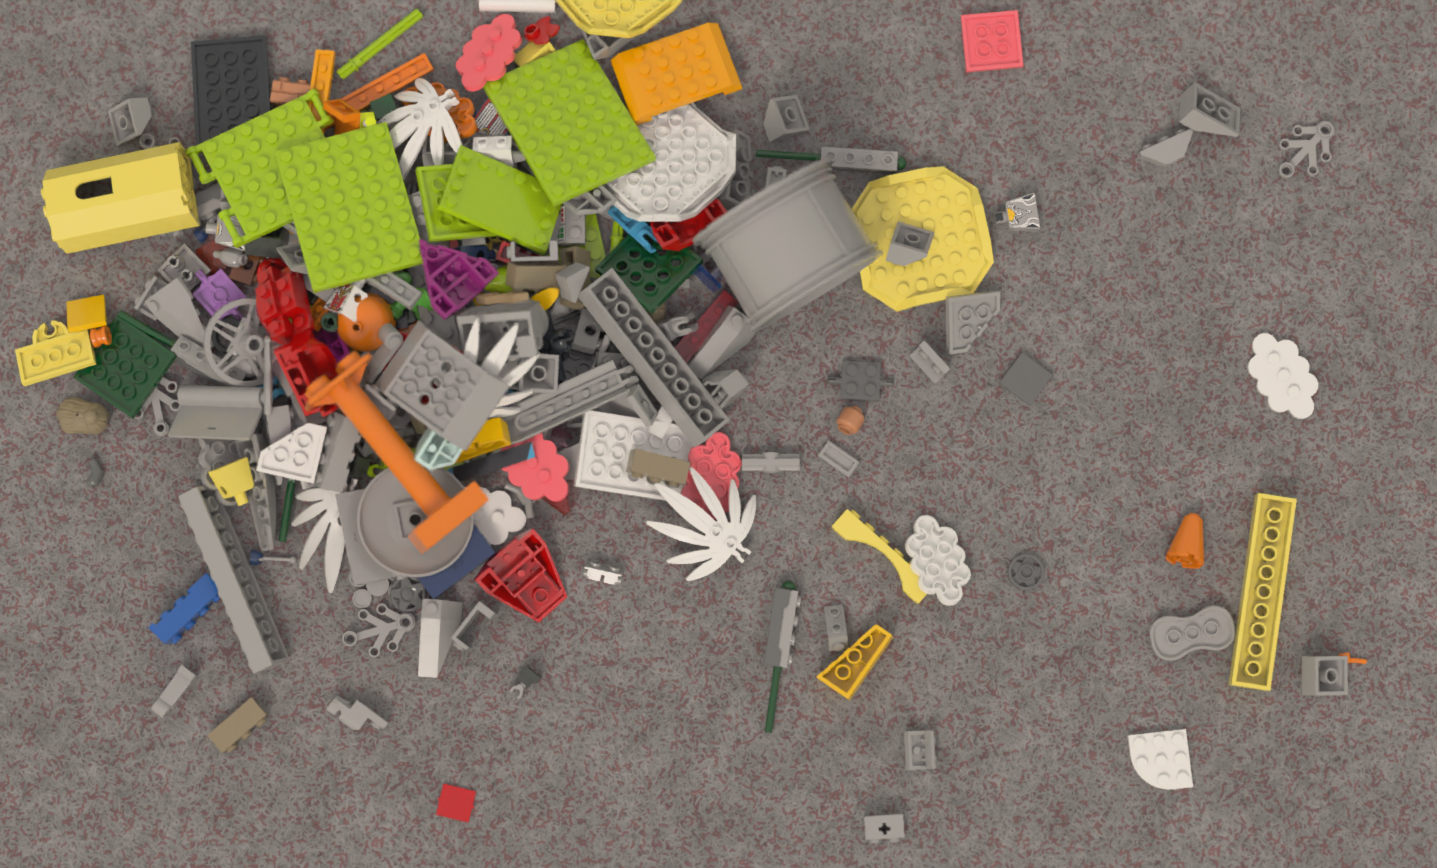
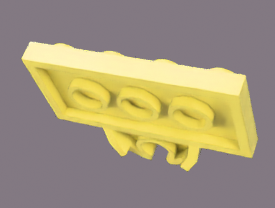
M51 321V325L55 328L52 335H47L48 327L45 323L37 330L34 329L32 336L33 344L15 350L22 385L25 387L96 365L90 330L86 329L80 332L69 333L68 328L63 323Z

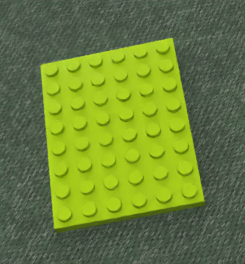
M584 39L509 71L499 80L487 81L483 87L553 207L656 161V156L599 63L593 59Z
M387 122L275 151L313 293L423 264L418 241L420 239Z

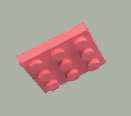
M1018 10L961 15L966 73L1023 68Z

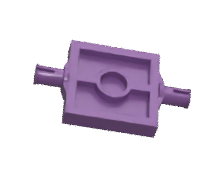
M221 268L209 277L201 269L195 273L202 283L192 295L211 316L228 302L246 298L244 293ZM238 306L225 312L218 320H222L225 316L231 314L236 320L241 321L240 318L242 319L244 316L237 310Z

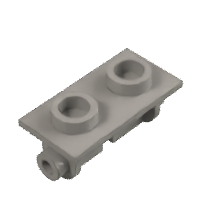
M587 560L583 576L587 577L586 579L600 581L601 575H604V583L621 584L624 569L620 568L619 565H606L598 560Z

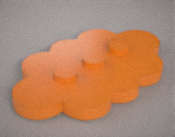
M430 83L438 96L444 95L447 91L441 83ZM415 86V87L407 88V89L405 90V91H414V92H418V93L423 94L422 92H420V91L417 89L416 86ZM451 89L460 103L452 106L448 113L456 125L460 138L471 137L477 130V123L474 117H472L475 107L469 98H461L457 90ZM401 101L403 106L417 104L414 102ZM432 127L430 128L427 136L431 135ZM443 130L444 142H447L448 140Z

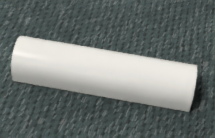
M479 0V10L487 12L555 13L556 8L555 0Z

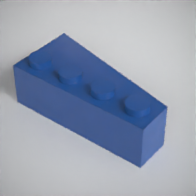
M205 573L187 590V596L183 595L176 600L173 605L174 609H169L160 615V622L158 624L152 623L148 627L164 644H177L183 637L181 634L186 629L188 631L196 625L195 620L199 616L203 617L210 610L209 606L213 602L217 603L221 600L218 595L217 586L210 574Z

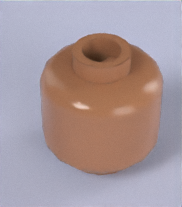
M857 406L844 407L836 423L842 433L851 435L856 434L860 430L865 418L862 410Z

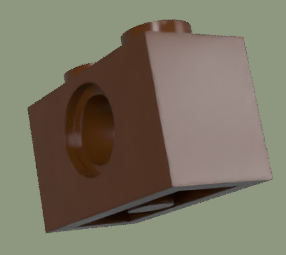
M247 255V262L253 261V267L250 270H246L244 265L236 268L232 267L229 278L232 281L253 287L254 283H258L256 276L258 266L266 257Z

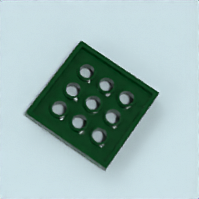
M629 234L595 267V272L601 276L613 268L641 306L653 314L703 264V259L687 247L680 251L662 249L657 241L646 234L644 237L647 240H652L651 245L657 250L654 253H650ZM659 250L667 251L663 256L657 254ZM633 252L640 253V255L637 258H632L630 256V254ZM675 260H679L681 262V264L678 266L671 265V263ZM651 262L654 264L652 268L644 267L646 263ZM619 265L627 266V268L622 271L617 269ZM661 273L668 274V277L665 279H661L658 276ZM635 275L641 276V279L638 281L631 280ZM648 286L655 287V290L651 292H648L645 289Z

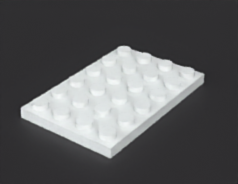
M590 410L583 413L574 487L666 501L654 486V482L649 481L650 478L643 476L642 479L631 477L632 473L626 472L630 450L636 448L688 461L689 450L694 446L677 424L671 423L661 439L648 432L650 426L646 427L640 418ZM654 421L653 425L661 426L665 422ZM661 481V483H658L679 494L685 486L679 485V488L667 486L668 482Z

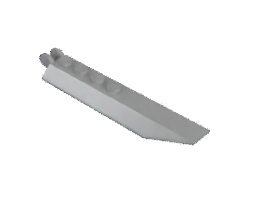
M613 360L557 385V394L539 393L510 406L521 407L519 413L500 417L508 425L511 445L529 439L627 394L628 392L625 387L632 386L639 379L637 376H632L622 381L621 377L634 371L633 366L630 365L617 370Z

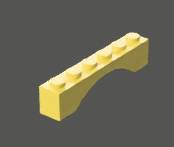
M847 509L831 528L845 540L866 543L885 554L899 574L903 592L918 604L927 593H924L919 588V576L911 570V561L907 563L902 558L904 555L897 548L893 550L888 546L890 542L882 535L878 537L873 533L875 529L866 522L864 525L859 520L861 518L859 514L854 510L849 511Z

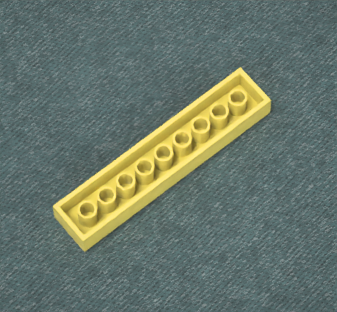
M1261 493L1256 494L1254 497L1228 685L1263 691H1270L1297 499Z

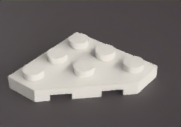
M307 422L261 450L256 471L314 483L327 426Z

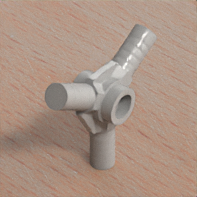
M507 481L504 488L517 494L519 500L525 505L526 518H534L533 504L536 500L528 499L524 496L521 487H517Z

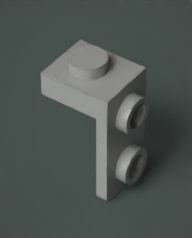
M843 605L825 606L824 613L829 651L848 649Z

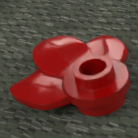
M547 16L539 19L535 24L528 25L524 29V37L527 41H533L536 45H544L549 42L550 37L558 33L560 26L550 24L551 18Z

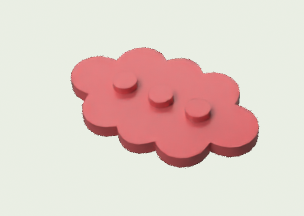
M502 14L497 16L491 24L478 26L472 33V40L463 46L464 55L457 60L456 69L462 76L461 81L466 90L477 91L483 88L487 81L499 80L506 73V65L515 59L514 50L521 45L522 37L519 31L515 29L516 22L511 15Z
M715 432L705 441L704 445H698L689 450L688 462H690L689 467L694 468L711 487L726 513L729 511L730 479L735 481L737 489L739 487V479L736 473L741 468V458L736 452L730 451L728 436L722 432ZM688 471L686 485L682 488L680 494L694 502L716 520L702 499L691 473Z
M543 433L522 442L505 446L500 450L501 452L532 442L534 458L501 469L504 472H508L510 482L517 487H521L524 496L530 500H539L546 496L553 502H559L566 498L569 486L564 477L569 472V463L565 457L557 454V447L553 442L544 440Z

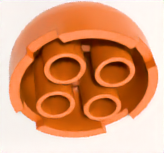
M366 293L368 297L362 301L361 296H354L355 302L359 303L356 311V322L351 321L343 314L337 313V332L344 343L356 351L371 352L377 350L383 344L378 337L379 329L386 323H391L396 328V320H394L390 309L391 306L384 298L374 293Z

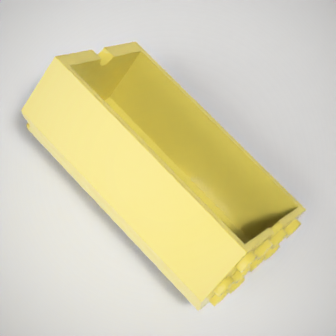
M180 142L46 170L43 178L41 194L46 205L43 206L44 215L48 218L53 241H56L59 248H62L66 254L200 226L196 196L193 189L194 180L191 158L187 156L185 148ZM111 177L113 194L89 199L77 198L76 189L80 184Z

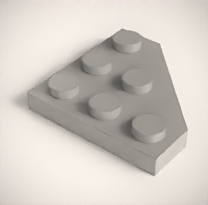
M993 290L946 297V353L957 354L967 352L970 349V344L977 336L979 337L988 326L987 323L1000 311V291Z

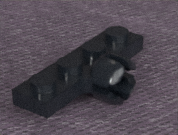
M548 308L546 310L548 329L542 337L543 345L538 351L540 354L559 355L558 382L566 380L561 354L572 347L573 340L565 341V339L572 337L566 328L554 329Z

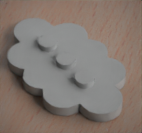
M199 438L202 451L199 454L198 460L204 468L201 473L202 484L208 490H215L216 498L223 506L235 505L237 503L235 497L224 499L208 473L239 459L235 440Z

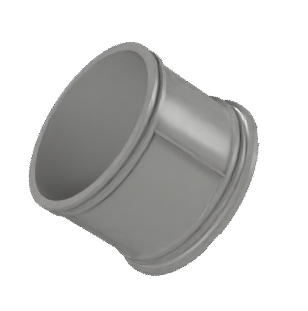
M830 157L816 161L755 194L707 226L708 228L701 231L692 240L695 246L701 245L702 249H707L705 251L707 257L712 256L748 316L747 324L753 325L751 327L752 332L759 331L804 307L853 277L883 255L881 250H876L878 248L877 243L870 241L835 182L837 177L835 174H831L833 170L830 166L833 164V161Z

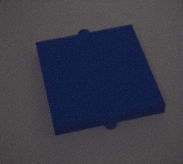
M701 264L696 267L697 270L694 274L713 293L722 287Z

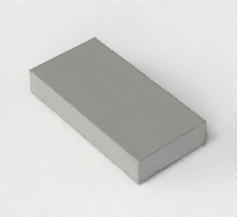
M829 440L817 455L848 478L860 463Z

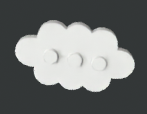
M1268 333L1259 334L1252 342V350L1255 356L1250 359L1247 367L1251 377L1257 379L1256 388L1258 392L1267 396L1268 406L1275 412L1282 413L1288 410L1297 419L1309 417L1314 410L1311 396L1318 389V381L1314 375L1308 373V361L1298 356V348L1294 342L1290 340L1277 342Z
M480 487L489 500L473 513L474 522L490 544L500 545L506 541L509 532H518L523 529L526 524V515L520 508L512 507V500L506 492L495 491L490 493L486 488Z
M922 515L914 523V534L905 543V550L912 557L910 568L919 576L918 586L924 593L936 594L941 603L953 606L962 598V586L966 585L971 576L970 569L963 563L966 557L965 551L957 545L958 537L952 528L947 526L939 527L938 522L932 516Z

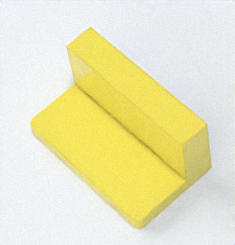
M531 41L515 55L513 61L521 67L556 50L550 42L544 45H536Z

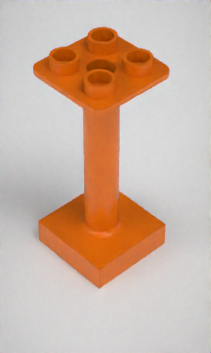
M355 350L337 365L338 368L335 371L339 376L330 382L323 375L306 389L305 396L309 400L306 403L305 410L309 412L316 406L336 403L424 511L427 520L407 536L422 555L481 508L489 498L475 481L454 498L449 497L430 472L414 460L415 454L359 386L364 370L369 365L372 356L368 353L361 358Z

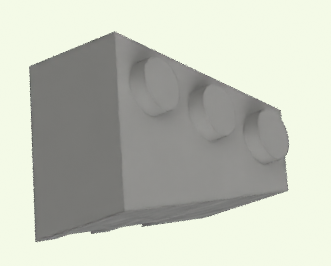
M737 369L710 372L703 379L699 380L722 410L735 402L749 385L745 375Z

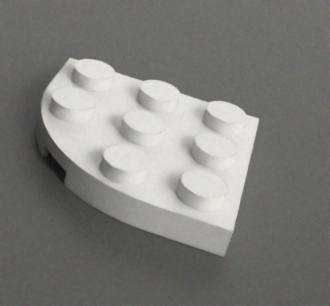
M1186 729L1128 735L1132 765L1144 781L1161 789L1193 787Z

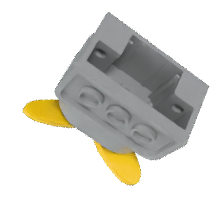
M550 287L538 292L529 300L516 303L484 305L476 303V298H474L473 302L476 306L466 309L457 316L463 353L474 321L478 317L479 344L476 361H484L495 345L515 323L519 325L513 346L507 358L508 361H516L522 357L538 356V350L543 345L542 337L548 329L546 310L559 297V289Z

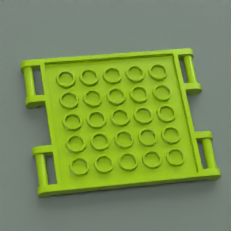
M312 89L301 97L185 150L187 156L191 158L202 184L217 179L231 207L219 212L218 216L224 222L233 239L232 244L235 248L241 247L293 222L275 151L325 138L321 129L331 125L333 119L323 109L317 89ZM311 100L321 117V120L318 122L307 104ZM203 152L212 172H206L198 156L199 153ZM233 216H236L245 234L242 237L239 236L230 219Z

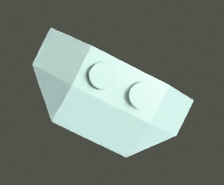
M427 427L417 444L414 460L428 470L453 465L463 449L447 441Z

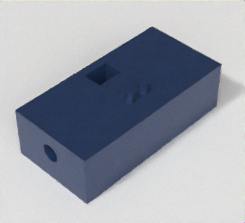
M474 522L472 535L466 549L451 566L434 575L417 578L431 597L437 599L497 552Z

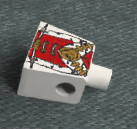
M361 280L337 287L324 308L336 315L337 313L343 314L351 321L356 322V311L359 303L355 302L354 296H361V301L368 297V294L361 290L366 281Z

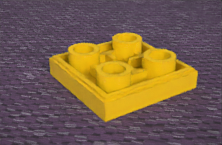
M104 295L66 302L67 328L69 333L107 325L106 299Z

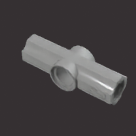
M777 452L742 454V471H762L763 473L800 471V454H779Z

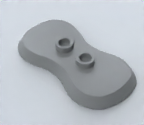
M1216 605L1205 607L1198 613L1188 617H1160L1152 624L1150 629V641L1154 652L1158 657L1167 661L1178 660L1189 652L1198 649L1223 650L1231 645L1235 638V625L1231 614L1224 607Z

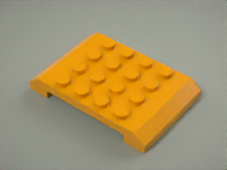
M706 23L618 53L611 59V64L629 114L636 125L652 121V116L722 92L725 96L742 90V85L718 23Z

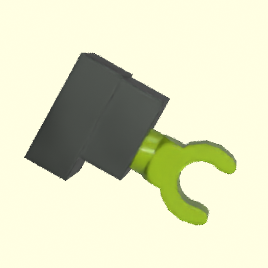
M354 456V459L348 463L350 469L348 476L360 477L361 474H367L369 477L375 478L377 475L373 473V468H380V466L377 464L369 465V459Z

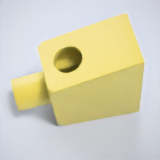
M247 457L235 460L208 472L224 499L234 496L238 506L249 502L245 491L254 488V483Z

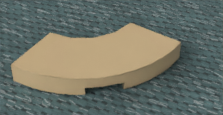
M509 291L508 293L501 294L499 292L480 294L475 296L476 303L489 305L529 300V295L525 291Z

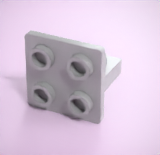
M366 384L364 386V392L388 422L391 421L396 413H400L399 405L389 397L386 398L377 385Z

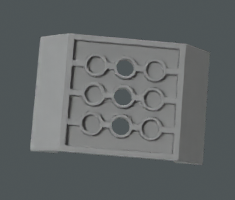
M418 320L376 382V385L383 394L434 432L466 451L510 386L497 376L489 374L436 335L433 329ZM450 362L452 369L450 372L445 373L443 366L445 363ZM436 378L441 382L438 389H434L432 386V382ZM425 394L430 398L427 405H423L421 402Z

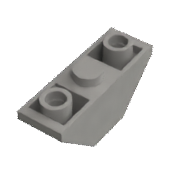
M1186 128L1175 132L1176 135L1171 138L1165 136L1159 139L1158 144L1153 146L1151 143L1140 148L1141 151L1138 153V157L1164 168L1183 159L1193 130L1189 129L1186 131Z

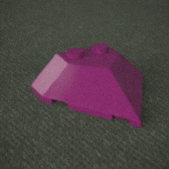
M421 239L418 240L430 304L444 320L455 315L499 275V272L487 259L468 256V253L441 245L435 246Z

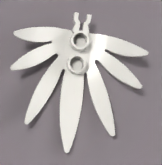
M422 78L415 80V86L423 94L414 91H404L394 96L397 100L417 104L398 108L376 122V124L387 122V126L403 119L389 132L394 150L413 134L399 162L403 181L416 160L431 127L430 148L434 166L443 165V130L450 146L456 153L459 146L462 145L456 125L448 113L452 106L460 103L451 89H448L444 95L438 96L434 87Z
M478 317L474 321L464 351V355L474 363H476L479 344ZM515 323L500 339L480 367L489 374L497 376L505 364L516 337L518 323ZM539 355L529 357L500 379L509 386L513 385L531 368ZM450 362L444 364L443 370L445 373L450 372L452 365ZM438 378L434 379L433 382L439 388L441 385ZM533 388L504 395L490 417H505L519 413L521 407L500 406L509 405L532 394Z
M689 467V471L705 504L716 518V521L702 508L676 491L658 483H654V486L685 520L705 533V535L703 536L692 530L668 523L646 521L647 525L672 538L691 544L709 546V549L683 553L666 560L667 563L690 564L711 558L694 569L685 578L687 581L699 579L714 572L728 560L731 554L735 555L736 559L741 563L745 561L735 549L737 548L742 552L745 551L747 554L751 553L750 550L741 545V542L752 526L756 511V496L752 494L744 508L740 521L739 493L735 481L730 479V522L728 523L717 496L702 476L692 467Z
M352 478L351 483L348 485L345 482L342 492L313 488L296 495V498L302 501H322L316 502L304 509L294 519L292 526L302 524L326 509V512L321 516L308 536L301 555L299 568L303 570L330 522L324 558L325 577L329 593L333 592L345 545L335 494L354 491V487L357 484V479Z

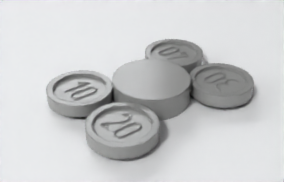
M350 572L349 582L353 586L362 587L366 584L367 590L359 589L353 594L352 600L354 605L358 608H367L372 602L371 594L383 596L388 592L389 595L391 587L389 579L396 580L397 577L354 585ZM400 582L396 584L395 588L400 587Z

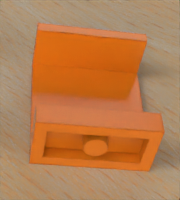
M341 99L324 101L323 109L335 116L334 136L360 129L361 112Z

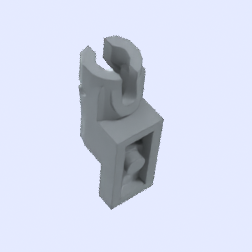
M692 312L655 323L668 341L698 330V322L690 324L686 328L684 325H680L688 323L691 318L696 317Z
M338 695L326 709L334 716L341 712L339 720L353 730H361L369 719L372 720L370 724L378 730L380 728L386 729L390 724L361 701L357 700L352 706V702Z

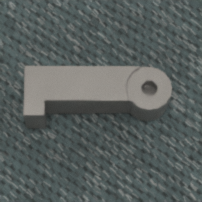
M185 665L179 667L178 672L151 708L162 719L174 708L198 677Z

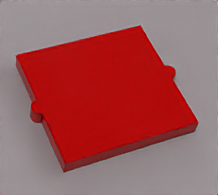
M443 783L441 795L438 797L439 803L436 815L469 823L472 809H474L473 803L476 791Z

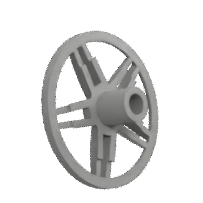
M252 298L233 300L219 308L209 320L203 340L204 354L214 373L222 380L242 387H252L264 383V360L261 351L265 348V343L262 338H265L269 333H258L260 320L256 307L252 328H248L253 305H256V299ZM250 304L243 330L218 320L231 308ZM218 323L236 334L234 337H231L215 327V324ZM213 330L235 344L217 365L213 359L210 347ZM271 341V347L279 345V343ZM234 352H236L238 355H236L232 360H230V361L220 370L219 367H220ZM256 356L258 365L263 374L262 378L260 377L257 368L252 360V357ZM247 357L257 379L251 381L236 380L227 376L224 372L237 364L242 358Z

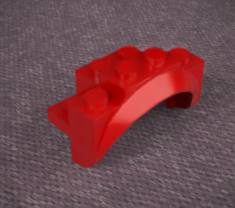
M270 266L256 275L259 285L255 288L256 312L260 322L269 332L272 341L286 345L292 342L293 335L308 329L312 331L315 329L302 273L291 271L289 267L280 271Z
M311 329L293 335L291 343L274 349V354L305 416L320 411L324 417L339 408L334 403L316 406L309 412L305 410L306 403L309 400L305 396L306 389L323 375L330 382L339 376L335 371L338 368V364L333 353L325 344L314 337Z

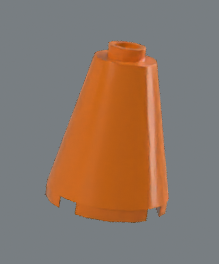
M1189 513L1184 516L1166 554V560L1171 564L1175 565L1176 562L1182 563L1181 567L1191 569L1201 568V565L1204 566L1203 519L1200 518V515Z

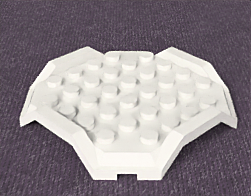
M690 103L652 116V121L637 125L656 156V161L602 185L617 198V202L613 205L626 217L639 222L683 221L695 217L723 193L736 174V134L722 130L698 109L694 103Z

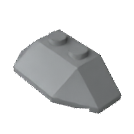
M601 185L563 204L575 215L604 213L617 202V198Z

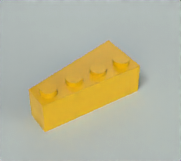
M500 417L487 420L466 451L462 450L454 464L511 445L507 423Z
M875 624L855 644L816 677L850 701L893 639V636Z

